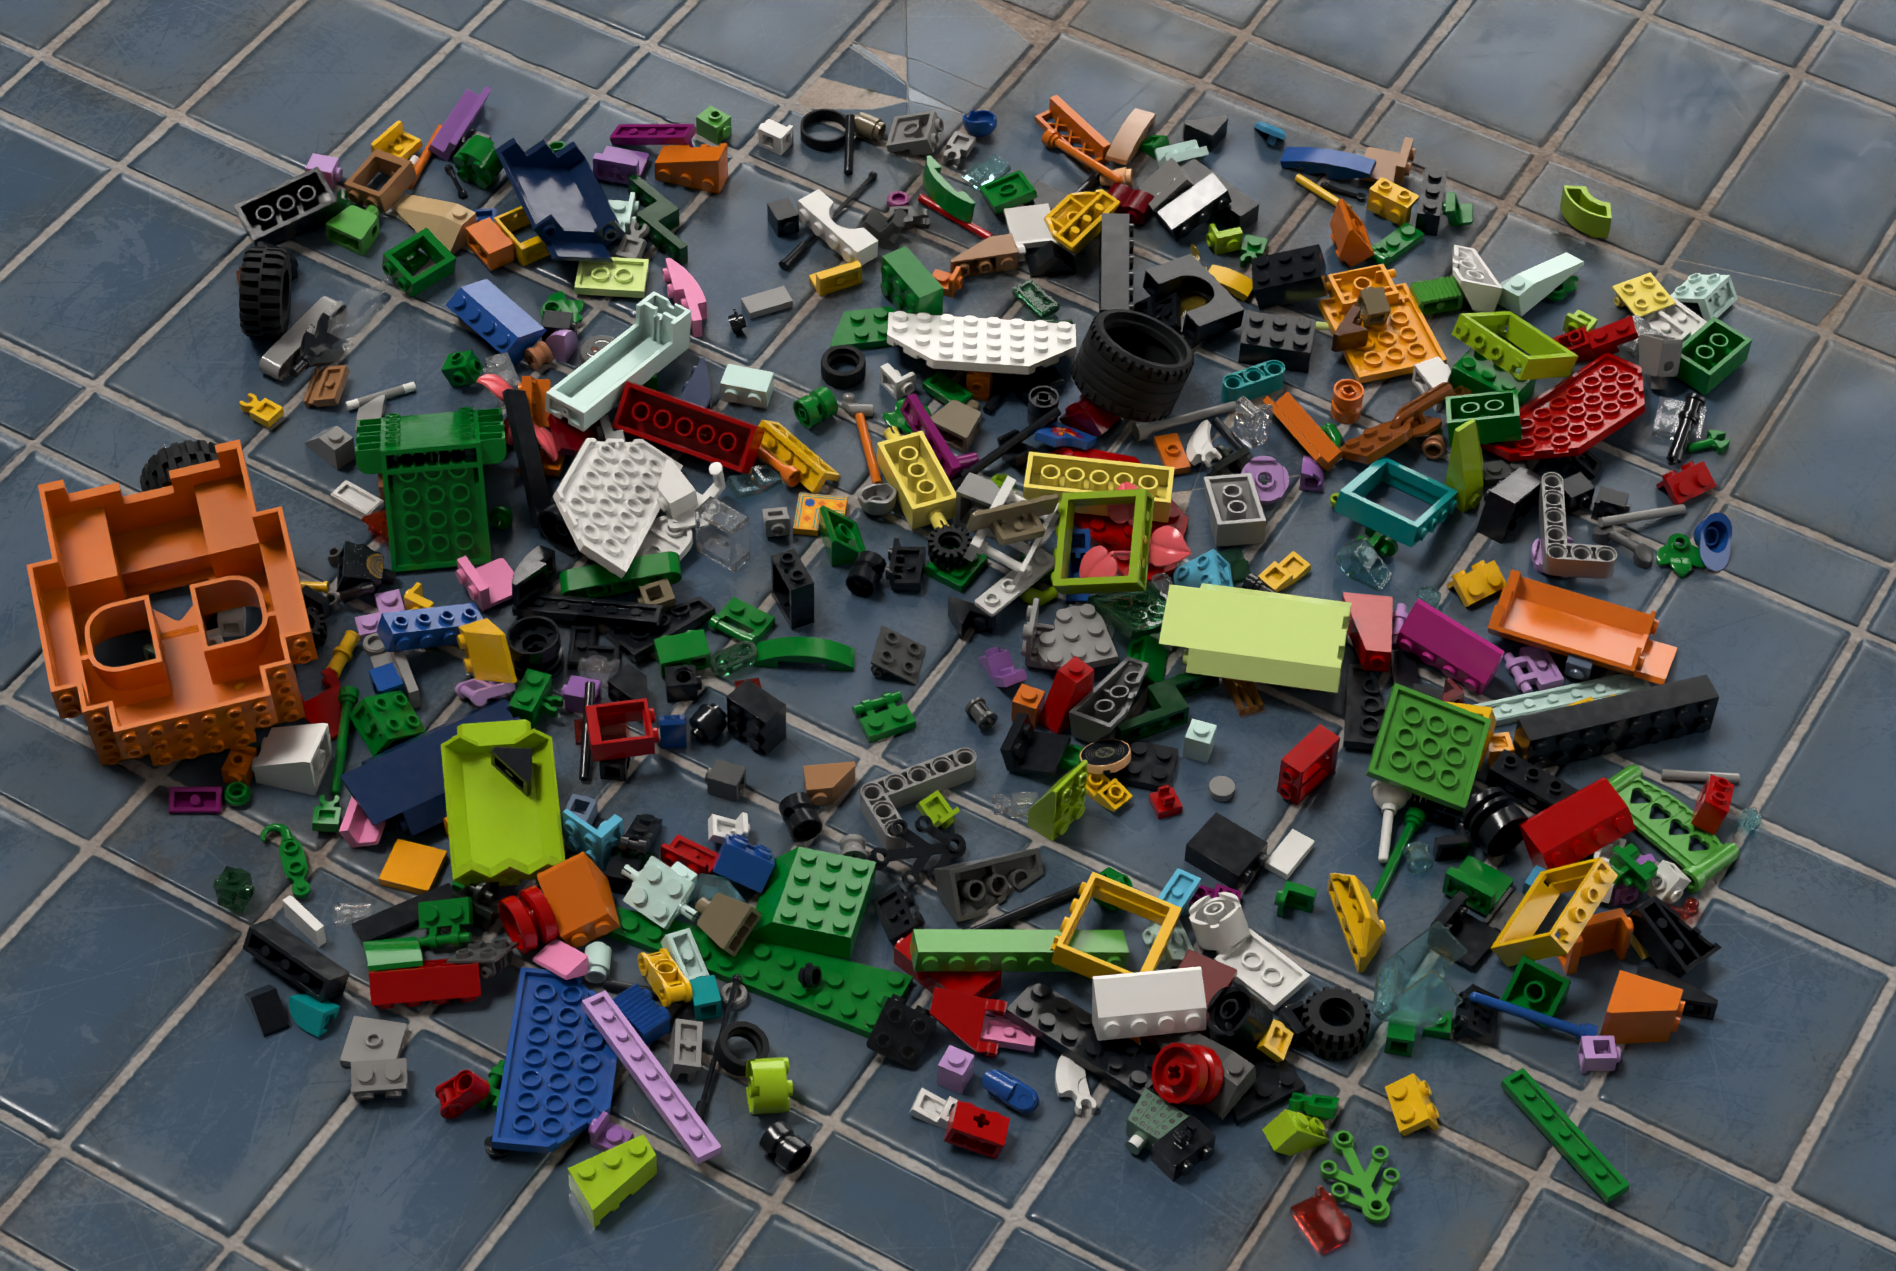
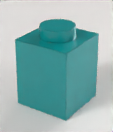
M715 975L699 976L695 979H690L689 982L693 992L690 1004L695 1021L721 1017L722 1001Z

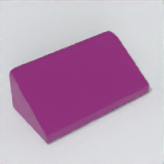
M169 787L168 813H222L224 788Z

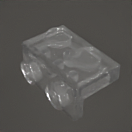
M1245 396L1236 400L1233 434L1251 450L1265 444L1269 440L1273 406L1268 404L1259 409Z

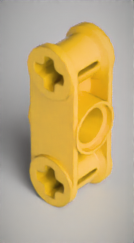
M661 948L659 952L650 954L645 952L638 954L637 960L640 973L646 978L664 1007L683 1000L684 1002L692 1001L693 992L691 984L683 975L677 963L674 962L667 948Z

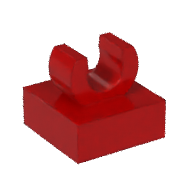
M1169 785L1158 787L1157 792L1149 794L1148 801L1158 819L1182 813L1183 806L1173 787L1170 788Z

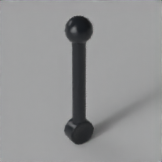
M450 164L446 165L444 168L445 172L449 173L458 190V198L465 199L467 192L462 190L453 173V166Z
M1327 182L1320 184V187L1325 190L1328 189L1354 197L1359 202L1365 201L1366 195L1364 193L1356 194L1330 186Z

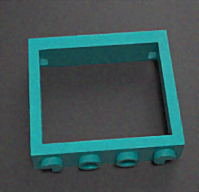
M1383 456L1340 490L1334 511L1412 548L1420 540L1423 541L1426 534L1432 533L1439 523H1443L1449 514H1453L1454 508L1458 505V501H1456L1458 491ZM1383 481L1433 506L1416 521H1412L1363 497Z

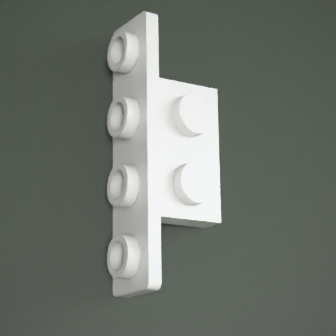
M1039 548L1034 552L1028 563L1032 568L1026 579L1021 577L1015 586L1012 582L1017 572L1012 570L975 600V606L989 616H995L1055 567L1054 557L1044 549Z

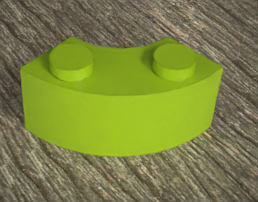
M1563 185L1560 210L1564 218L1574 228L1593 238H1608L1612 220L1611 204L1594 198L1588 192L1586 186Z

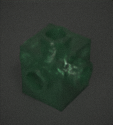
M226 866L222 874L216 877L213 885L218 905L239 912H243L255 890L252 884L251 873Z

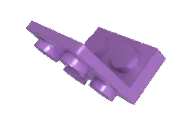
M606 146L603 154L595 152L593 156V172L599 180L629 185L628 177L633 174H637L641 178L649 160V153Z

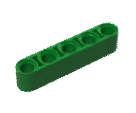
M672 551L634 557L623 578L609 572L600 564L568 569L559 575L562 596L599 598L638 591L641 586L668 578L670 585L682 579L679 555Z

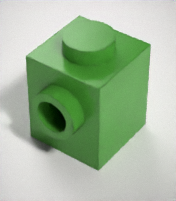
M710 105L696 117L697 134L718 145L724 139H727L732 132L731 116Z

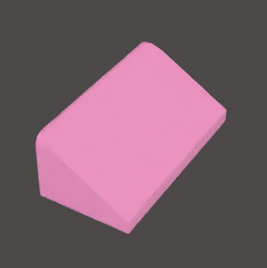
M554 939L533 957V962L559 977L569 980L585 976L588 973L589 958L581 951L558 939Z

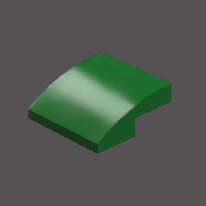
M417 936L363 942V953L366 956L368 971L423 966Z

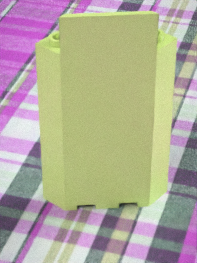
M1202 583L1200 588L1170 584L1159 644L1189 648V650L1184 649L1182 664L1187 665L1186 673L1338 693L1352 603Z

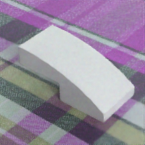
M921 1088L909 1114L929 1124L947 1129L950 1113L958 1100L951 1096L944 1100Z

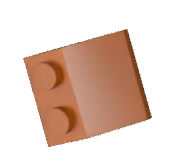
M1341 198L1337 202L1330 222L1332 230L1330 237L1338 248L1335 252L1340 261H1345L1352 268L1374 255V251L1363 221Z

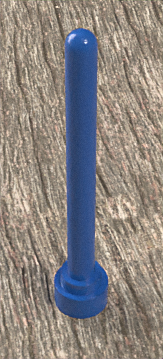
M1472 992L1469 996L1470 1001L1575 1035L1578 1040L1581 1039V1036H1596L1598 1026L1588 1022L1576 1025L1477 992Z

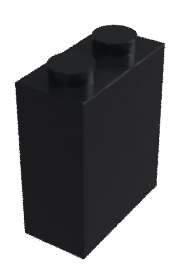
M1216 812L1186 844L1184 861L1229 888L1238 890L1243 884L1249 883L1254 871L1258 867L1262 868L1268 859V842Z

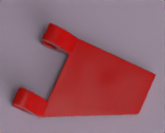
M328 667L321 671L324 677L322 683L328 689L308 701L304 700L301 693L300 695L305 712L304 719L309 724H328L330 740L332 741L338 737L342 706L338 701V693L341 686L335 672L331 667Z
M935 987L929 1014L976 1053L995 1058L999 1044L980 1041L985 1012L1003 1016L1006 1013L1008 1002Z

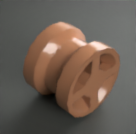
M539 341L535 344V347H528L524 350V357L529 366L534 370L541 368L543 363L548 364L553 361V354L544 341Z

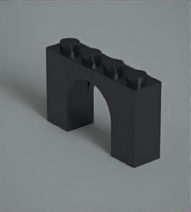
M1192 254L1145 271L1143 288L1155 301L1176 292L1196 294L1208 302L1206 305L1185 313L1182 330L1196 344L1241 327L1245 310L1243 306L1230 295L1228 290Z

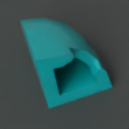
M310 995L289 996V1009L296 1024L306 1032L317 1037L326 1033L327 1029L324 1027L330 1018L336 1019L340 1006L330 1001L320 1003Z

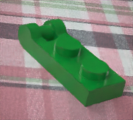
M1406 222L1377 244L1372 245L1374 255L1369 257V259H1374L1378 265L1384 264L1386 267L1421 242L1424 233Z

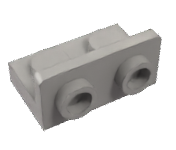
M407 1058L351 1061L350 1089L352 1096H357L358 1100L374 1099V1095L385 1094V1098H400L402 1093H408Z

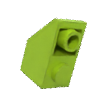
M1284 1109L1262 1129L1273 1150L1289 1156L1320 1146L1329 1141L1324 1132L1325 1126L1318 1118Z

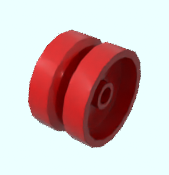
M532 885L521 890L519 898L510 895L499 900L498 910L503 926L511 942H519V945L515 948L521 954L535 950L538 946V941L547 944L554 939H558L559 928L556 918L546 897L537 886Z
M1171 1043L1164 1046L1156 1055L1152 1065L1154 1089L1160 1098L1169 1103L1205 1105L1217 1096L1222 1086L1223 1067L1221 1059L1213 1049L1205 1045Z

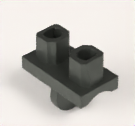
M1223 445L1214 447L1221 454L1222 458L1220 460L1214 458L1211 461L1216 464L1212 466V471L1206 476L1233 474L1232 468H1235L1238 474H1241L1244 466L1250 462L1247 458L1250 450L1245 446L1233 453L1231 447L1225 448Z
M481 881L478 885L471 883L469 887L464 886L460 892H453L451 898H472L473 913L479 914L477 923L483 928H489L494 925L497 916L500 915L498 910L499 901L494 898L495 895L489 892L491 886L486 881Z

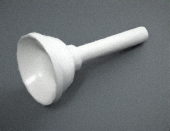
M1377 780L1372 783L1370 792L1383 814L1378 861L1387 863L1389 860L1393 817L1397 810L1405 806L1412 793Z

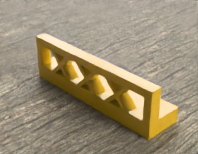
M761 420L758 426L766 428L760 446L783 464L793 465L802 472L800 483L808 490L818 494L826 480L838 482L841 475L779 422Z

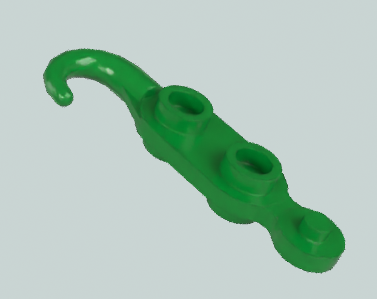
M275 823L266 826L260 834V840L265 842L266 836L270 832H279L281 834L282 840L279 847V855L285 877L294 883L292 885V893L296 898L307 897L311 892L310 884L305 881V878L308 876V865L301 843L295 839L290 829L284 824Z

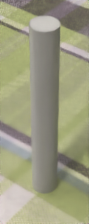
M1662 769L1661 779L1706 782L1712 774L1725 778L1730 783L1739 784L1740 774Z

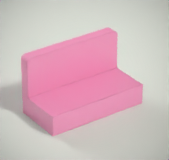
M351 796L339 832L351 848L377 845L387 820L372 825Z

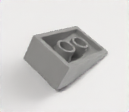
M969 472L956 491L955 525L966 528L971 513L979 509H990L1000 488L992 480Z
M1242 473L1203 477L1210 527L1215 546L1264 543L1266 519L1252 474Z

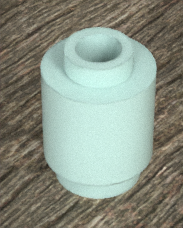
M597 941L587 945L584 952L589 958L588 973L585 975V979L591 983L604 982L610 972L612 950L605 943Z

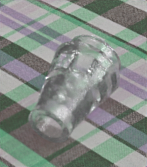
M338 902V905L332 906L333 923L335 927L341 926L343 929L351 926L354 922L373 915L370 902Z

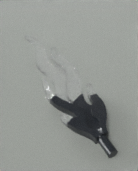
M385 274L380 284L376 287L356 292L341 314L332 317V313L342 305V301H338L336 304L328 307L319 317L316 332L314 324H311L306 329L301 341L299 362L290 370V374L293 377H297L304 369L330 365L336 362L345 351L353 347L354 344L348 342L332 350L333 344L354 338L367 329L375 311L381 308L383 303L372 304L360 318H357L358 313L364 303L385 291L389 276Z

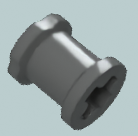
M983 697L972 699L965 707L966 714L976 720L978 728L982 731L991 728L998 719V715L990 711L986 706V701Z

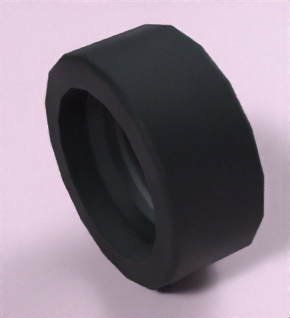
M837 345L823 353L821 358V375L828 385L834 388L846 389L859 385L864 380L866 360L864 354L859 349L849 345ZM837 362H849L855 365L856 368L851 371L841 372L832 369L830 366Z
M735 1021L728 1024L717 1038L714 1047L715 1058L719 1065L728 1073L736 1076H746L747 1060L736 1058L727 1047L728 1039L731 1037H742L751 1042L757 1053L754 1059L767 1058L770 1049L769 1041L764 1031L757 1025L747 1021Z

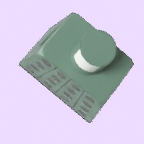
M1147 1087L1127 1119L1126 1134L1130 1137L1125 1144L1127 1149L1135 1155L1139 1154L1144 1147L1151 1151L1152 1144L1188 1119L1190 1114L1174 1103L1163 1100L1157 1092Z

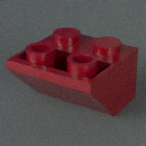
M1083 394L1079 396L1080 400L1066 407V413L1059 418L1064 425L1093 436L1102 435L1120 419V417L1110 414L1093 404Z

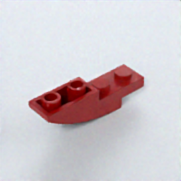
M1629 316L1587 332L1584 326L1552 339L1578 355L1576 362L1597 359L1606 352L1610 354L1618 353L1619 345L1638 339L1639 335L1633 317Z

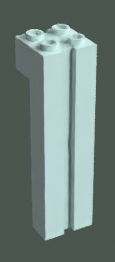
M653 291L636 305L634 325L546 392L545 411L550 414L552 413L559 419L563 417L568 418V424L584 432L620 403L627 381L643 385L656 372L658 373L689 348L691 310L677 303L672 306L668 298Z

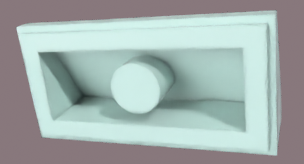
M690 928L664 936L661 941L662 947L668 949L670 956L688 980L699 976H710Z

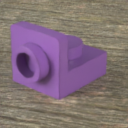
M604 1111L598 1119L595 1118L591 1122L588 1129L591 1147L602 1152L634 1138L633 1132L609 1122V1113Z

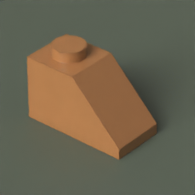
M855 761L803 766L804 790L811 797L814 806L833 804L855 782Z

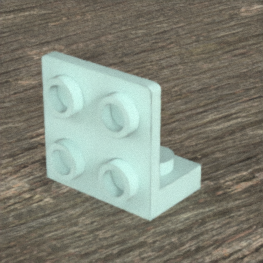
M1694 273L1670 295L1679 302L1698 303L1703 319L1707 322L1713 317L1718 318L1738 299L1730 275H1719L1718 273L1711 275Z

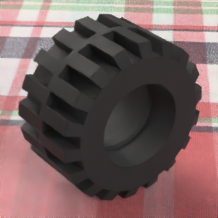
M1327 986L1323 987V991L1316 990L1313 992V996H1308L1306 1003L1303 1005L1301 1024L1306 1029L1305 1047L1308 1050L1313 1049L1314 1055L1319 1056L1321 1054L1326 1060H1330V1057L1335 1058V1061H1340L1342 1057L1346 1059L1352 1058L1353 1053L1358 1054L1361 1051V1047L1365 1046L1371 1013L1370 1009H1367L1368 1004L1365 1000L1361 1001V996L1358 993L1352 994V990L1348 988L1341 990L1340 986H1334V989H1330ZM1337 1020L1344 1023L1345 1026L1335 1027L1324 1021Z

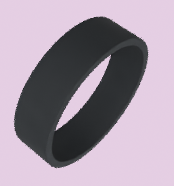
M817 109L807 113L802 118L800 135L802 142L807 147L816 151L827 152L837 150L845 145V132L834 139L820 140L809 136L804 131L809 124L821 120L834 121L845 128L846 116L841 112L833 109Z

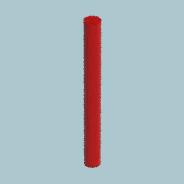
M920 194L918 197V202L985 240L988 237L994 236V234L973 222L967 223L949 214L928 196Z

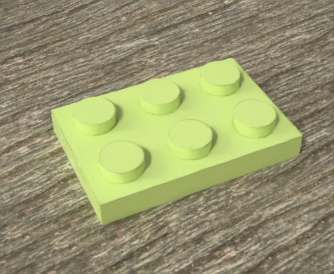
M611 257L613 262L579 261L574 286L575 294L632 298L645 297L649 259Z

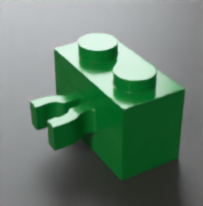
M527 669L509 703L513 718L519 716L521 720L526 719L530 721L531 730L536 728L544 712L550 717L557 718L558 708L552 706L561 708L563 706V697L552 696V676L550 674Z

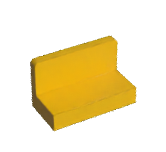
M859 261L842 264L809 275V280L819 296L862 283V265Z

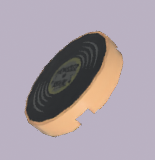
M1104 739L1087 745L1081 751L1079 757L1081 762L1083 760L1088 761L1087 772L1104 774L1103 771L1110 770V773H1114L1125 768L1130 763L1131 749L1122 740Z

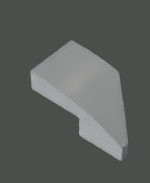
M380 395L360 407L357 413V420L382 418L385 413L386 395Z

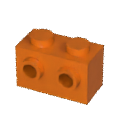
M490 217L465 228L467 245L490 271L514 261L515 244L513 240L507 237L500 225L495 224Z

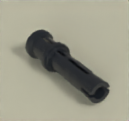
M1687 393L1685 395L1686 402L1684 408L1678 414L1679 425L1666 457L1671 463H1681L1694 425L1699 423L1701 407L1706 403V399L1699 394Z

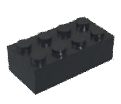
M318 166L234 205L238 218L254 247H257V243L260 241L277 246L328 222L341 212L338 201Z

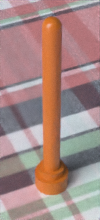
M1047 129L1042 135L1041 141L1045 146L1059 148L1114 183L1121 184L1123 182L1122 176L1063 141L1060 133L1054 129Z
M760 446L757 456L780 473L781 480L789 487L796 486L802 478V472L793 465L783 464Z

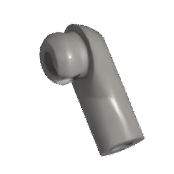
M853 393L843 394L842 407L851 415L855 416L857 413H863L864 416H873V404H858Z

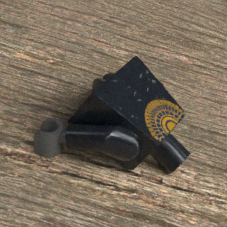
M345 541L342 550L338 547H332L329 551V564L334 567L338 566L336 592H340L338 596L335 593H328L326 595L329 599L331 613L337 612L341 608L340 602L347 603L360 597L373 596L377 593L381 583L393 585L395 582L396 571L383 568L384 556L382 553L370 549L363 543L355 544Z

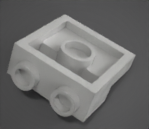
M936 110L895 116L886 143L888 152L910 149L912 156L933 153L934 148L940 144L938 134L944 130L943 121L938 117Z

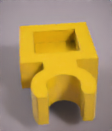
M252 393L247 395L248 402L250 403L239 402L240 409L243 412L249 413L251 419L267 428L271 427L284 415L282 406L267 398L258 401L256 395Z

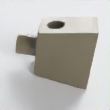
M952 400L930 417L947 445L964 454L968 453L981 430V406L975 400H970L966 405L957 400Z
M721 893L715 894L711 901L702 897L695 905V910L701 914L697 925L719 947L733 957L736 956L763 915L751 905Z

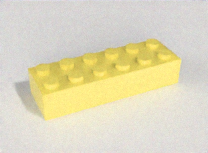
M1029 452L1023 498L1031 500L1043 495L1057 494L1059 503L1062 499V493L1116 490L1124 482H1129L1139 489H1147L1154 497L1152 521L1169 523L1175 467ZM1108 505L1075 506L1074 513L1109 516L1107 511Z

